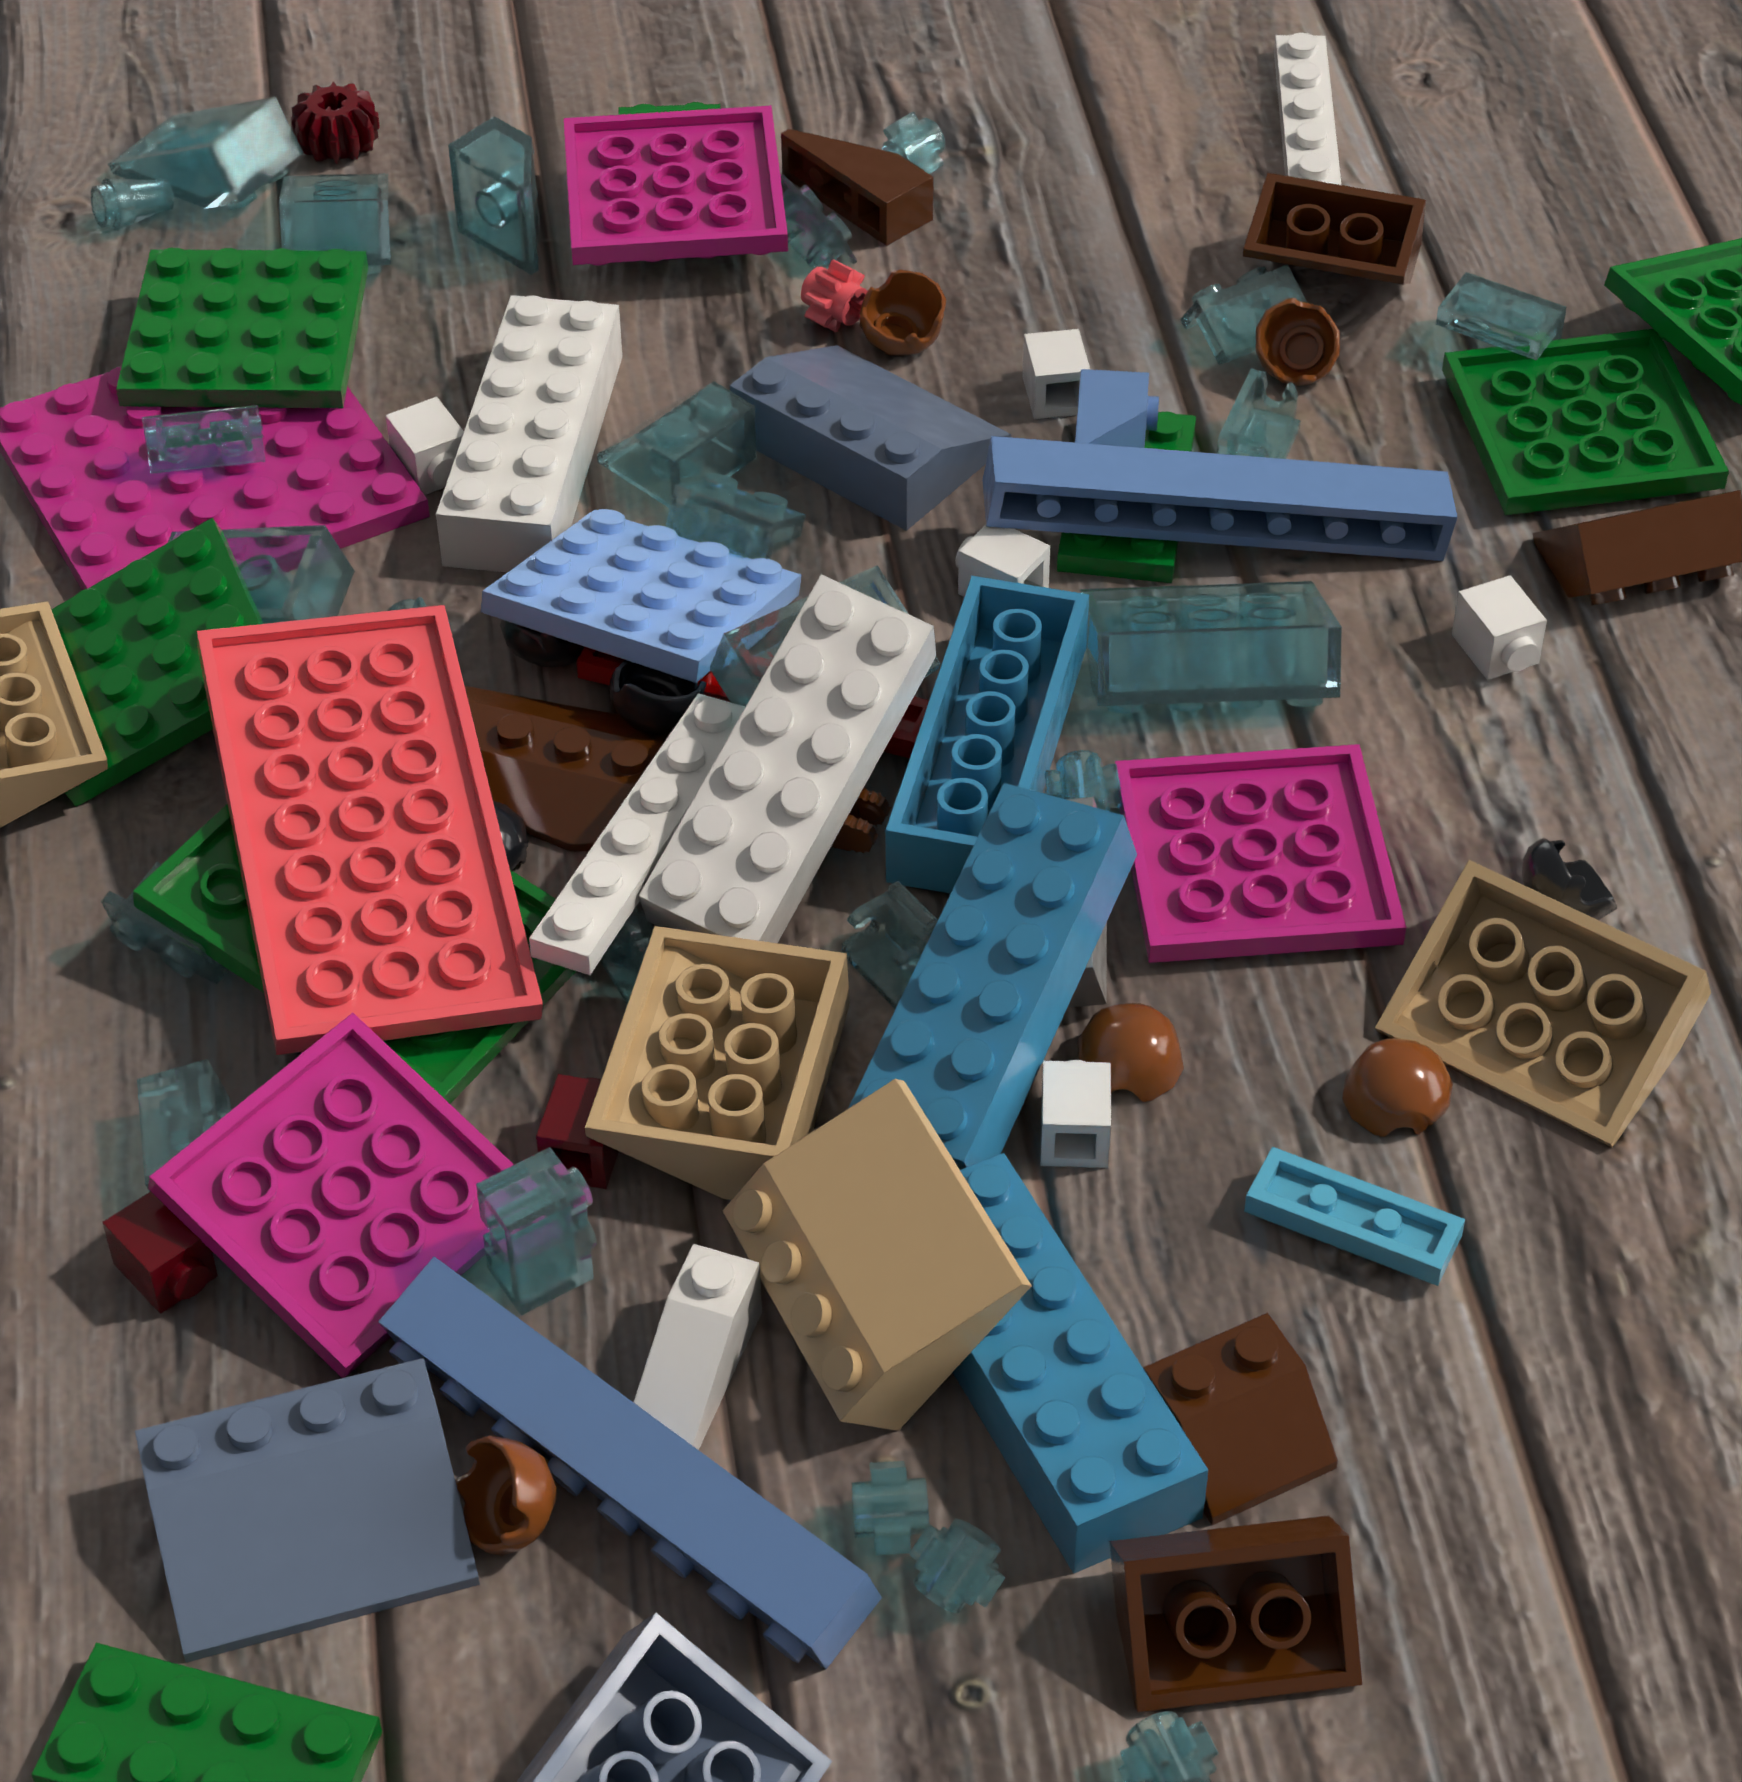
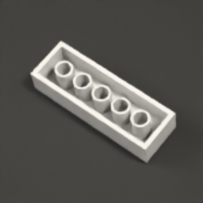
M510 296L436 512L442 566L507 573L571 527L623 357L619 305L596 303L587 300L548 299L539 296Z
M822 574L820 575L639 894V899L648 922L659 927L778 943L936 657L933 625Z

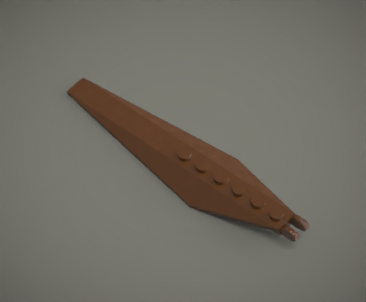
M465 686L493 801L506 804L518 814L525 823L527 834L568 851H590L670 735V733L654 735L636 730L629 726L618 714ZM863 788L831 847L846 851L854 850L856 853L862 852L863 854L866 851L870 852L872 845L875 844L879 835L876 833L873 825L876 827L878 824L882 825L892 808L889 806L886 797H883L881 793L874 792V790L870 792Z

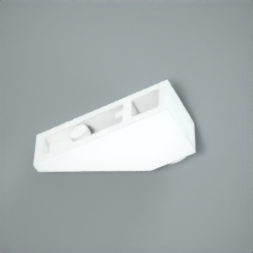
M693 1244L667 1297L634 1403L698 1450L762 1313L759 1262Z

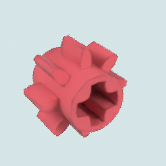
M834 259L831 260L828 269L822 266L814 268L807 275L801 289L803 303L810 306L804 316L834 332H838L841 323L847 326L855 324L860 319L862 302L867 293L865 288L859 286L865 278L864 274Z

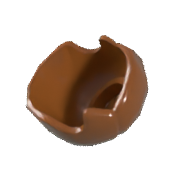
M896 270L890 273L882 286L877 289L870 287L867 291L860 310V327L868 341L888 355L897 357L918 354L929 348L938 338L947 299L939 284L923 273Z
M1288 298L1267 309L1256 327V353L1262 367L1276 380L1296 386L1311 385L1327 376L1340 355L1339 329L1323 307L1301 302L1295 298Z
M1125 1003L1099 1010L1092 1016L1077 1041L1079 1060L1111 1063V1094L1115 1090L1126 1089L1133 1092L1142 1102L1152 1101L1172 1089L1184 1070L1182 1052L1173 1024L1162 1013L1145 1004Z
M1384 1039L1369 1045L1355 1061L1345 1079L1342 1100L1351 1118L1376 1136L1386 1137L1391 1131L1401 1127H1410L1414 1130L1415 1134H1421L1427 1129L1428 1125H1432L1449 1108L1453 1084L1441 1057L1430 1047L1413 1040Z
M489 1435L469 1442L465 1449L468 1455L474 1458V1464L466 1474L457 1478L455 1482L457 1490L465 1502L463 1515L470 1543L489 1554L503 1556L515 1553L535 1541L549 1521L556 1502V1485L550 1469L542 1455L519 1441Z

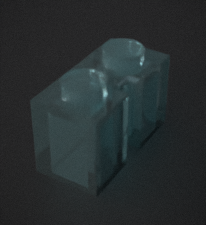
M549 1147L476 1184L480 1218L489 1230L488 1233L483 1235L487 1269L521 1316L594 1279L591 1249L597 1246V1241L587 1216V1207L592 1205L593 1200L588 1184L577 1168L572 1167L567 1170Z

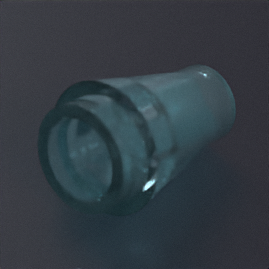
M105 178L101 185L91 188V206L94 217L101 228L112 227L113 230L118 231L162 211L172 210L174 207L173 191L169 181L165 178L159 180Z

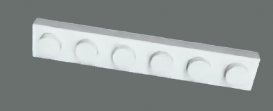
M1308 33L1275 35L1274 59L1285 176L1342 185L1326 36H1314Z
M697 694L530 936L531 957L591 975L639 903L641 890L739 720L745 706Z

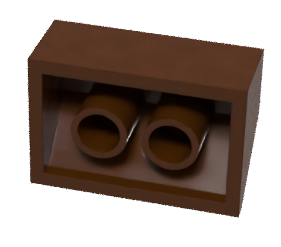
M1267 173L1245 241L1243 257L1402 285L1410 284L1422 243L1426 199Z
M1741 490L1533 533L1534 543L1568 598L1590 595L1591 605L1626 599L1625 587L1642 583L1644 584L1645 594L1681 587L1679 575L1697 572L1699 582L1734 575L1732 564L1742 562Z
M1329 1515L1109 1541L1116 1616L1137 1712L1362 1685L1349 1535Z

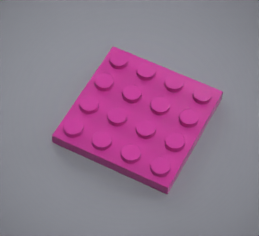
M771 105L563 118L573 265H605L608 263L632 261L657 262L663 259L694 257L708 259L726 255H765L773 252H788V232Z
M1360 744L1115 761L1114 782L1120 814L1124 815L1137 852L1131 872L1149 963L1404 945L1406 924Z
M353 1012L150 1175L148 1189L342 1378L349 1375L391 1338L378 1321L434 1256L460 1276L463 1275L541 1206L545 1195L543 1191Z

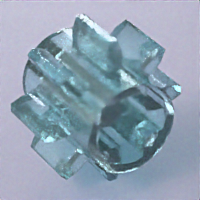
M911 112L883 130L889 140L883 143L882 150L898 153L911 163L925 170L928 174L944 165V162L938 155L945 149V138L940 127L931 119L923 118L918 121L915 112Z
M1086 750L1070 752L1059 759L1056 770H1046L1044 773L1047 787L1045 794L1062 799L1094 797L1097 808L1110 811V808H1120L1121 806L1118 791L1121 789L1117 765L1108 764L1103 766L1102 760L1097 753Z
M904 1461L869 1463L870 1481L851 1482L854 1537H873L876 1556L911 1553L910 1536L929 1534L926 1479H907Z
M955 1518L948 1529L942 1527L940 1531L928 1524L909 1553L910 1556L917 1560L914 1566L920 1570L913 1583L928 1599L950 1612L958 1614L966 1603L972 1606L975 1601L986 1608L1006 1578L997 1571L999 1564L994 1562L1001 1552V1548L986 1533L962 1519Z
M1160 1712L1146 1717L1130 1729L1126 1736V1743L1129 1748L1120 1752L1125 1764L1118 1769L1124 1782H1212L1209 1774L1215 1773L1217 1770L1212 1759L1219 1752L1202 1721L1187 1727L1183 1717H1178L1175 1712Z

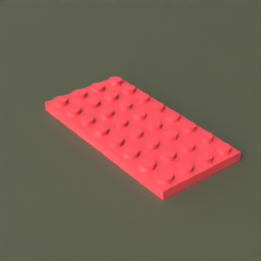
M445 605L197 631L199 659L276 1055L304 1052L352 1012L383 1041L541 1019L543 1002Z

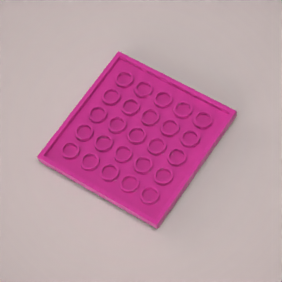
M120 366L112 369L110 372L77 383L65 384L58 389L22 401L11 402L0 408V453L82 590L88 589L123 569L131 562L146 556L179 537L185 531L195 528L212 517L223 531L245 583L430 517L428 499L348 386L343 408L119 406L116 387L122 367Z

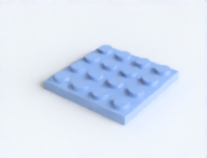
M594 509L482 591L481 613L697 683L799 596L802 575L782 569L778 562L771 559L747 558L729 552V549L720 543L693 541L678 536L673 529L666 526H646L625 519L622 513L615 510Z

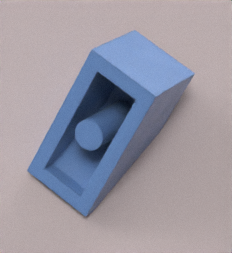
M1081 369L1075 442L1144 448L1146 430L1157 431L1159 396H1148L1149 373Z

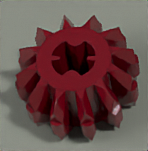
M333 81L330 86L324 88L313 85L312 93L299 94L297 104L291 107L292 116L290 120L292 133L296 137V143L300 147L301 154L313 155L316 162L333 159L338 164L340 159L343 158L357 160L359 152L372 151L373 141L379 138V115L375 110L369 91L357 90L354 83L341 87L337 86Z

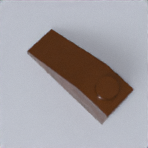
M793 129L781 132L782 176L884 245H890L933 220V176L898 153Z

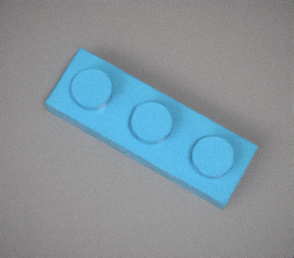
M1273 1146L1246 1194L1244 1208L1246 1213L1436 1286L1439 1285L1457 1248L1465 1224L1464 1218Z

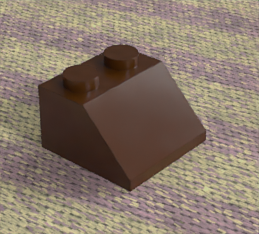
M1268 1313L1143 1367L1208 1468L1203 1513L1211 1525H1215L1337 1469L1338 1459L1306 1365Z

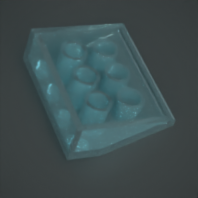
M1313 581L1080 589V593L1089 594L1086 651L1091 688L1097 705L1107 706V710L1110 712L1135 713L1143 710V705L1167 704L1169 709L1175 711H1195L1203 708V703L1227 702V705L1232 708L1254 709L1263 706V700H1287V703L1293 706L1313 707L1321 705L1323 698H1340L1342 627Z

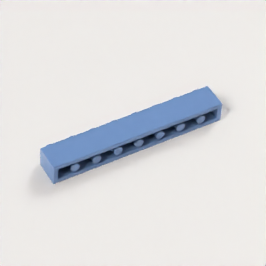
M991 436L982 480L986 527L1444 561L1458 518L1448 472Z
M435 1256L378 1321L395 1342L388 1352L400 1364L424 1358L427 1371H431L445 1382L439 1391L457 1408L470 1417H473L481 1409L497 1421L491 1428L497 1437L519 1441L533 1448L549 1460L547 1465L553 1480L574 1496H578L585 1487L601 1499L602 1503L598 1506L597 1511L607 1521L629 1537L639 1528L654 1539L657 1543L651 1549L652 1553L681 1577L686 1578L692 1570H695L711 1582L712 1585L706 1593L738 1620H742L749 1611L769 1627L763 1633L765 1639L795 1663H799L806 1654L823 1668L827 1669L882 1599L867 1573Z

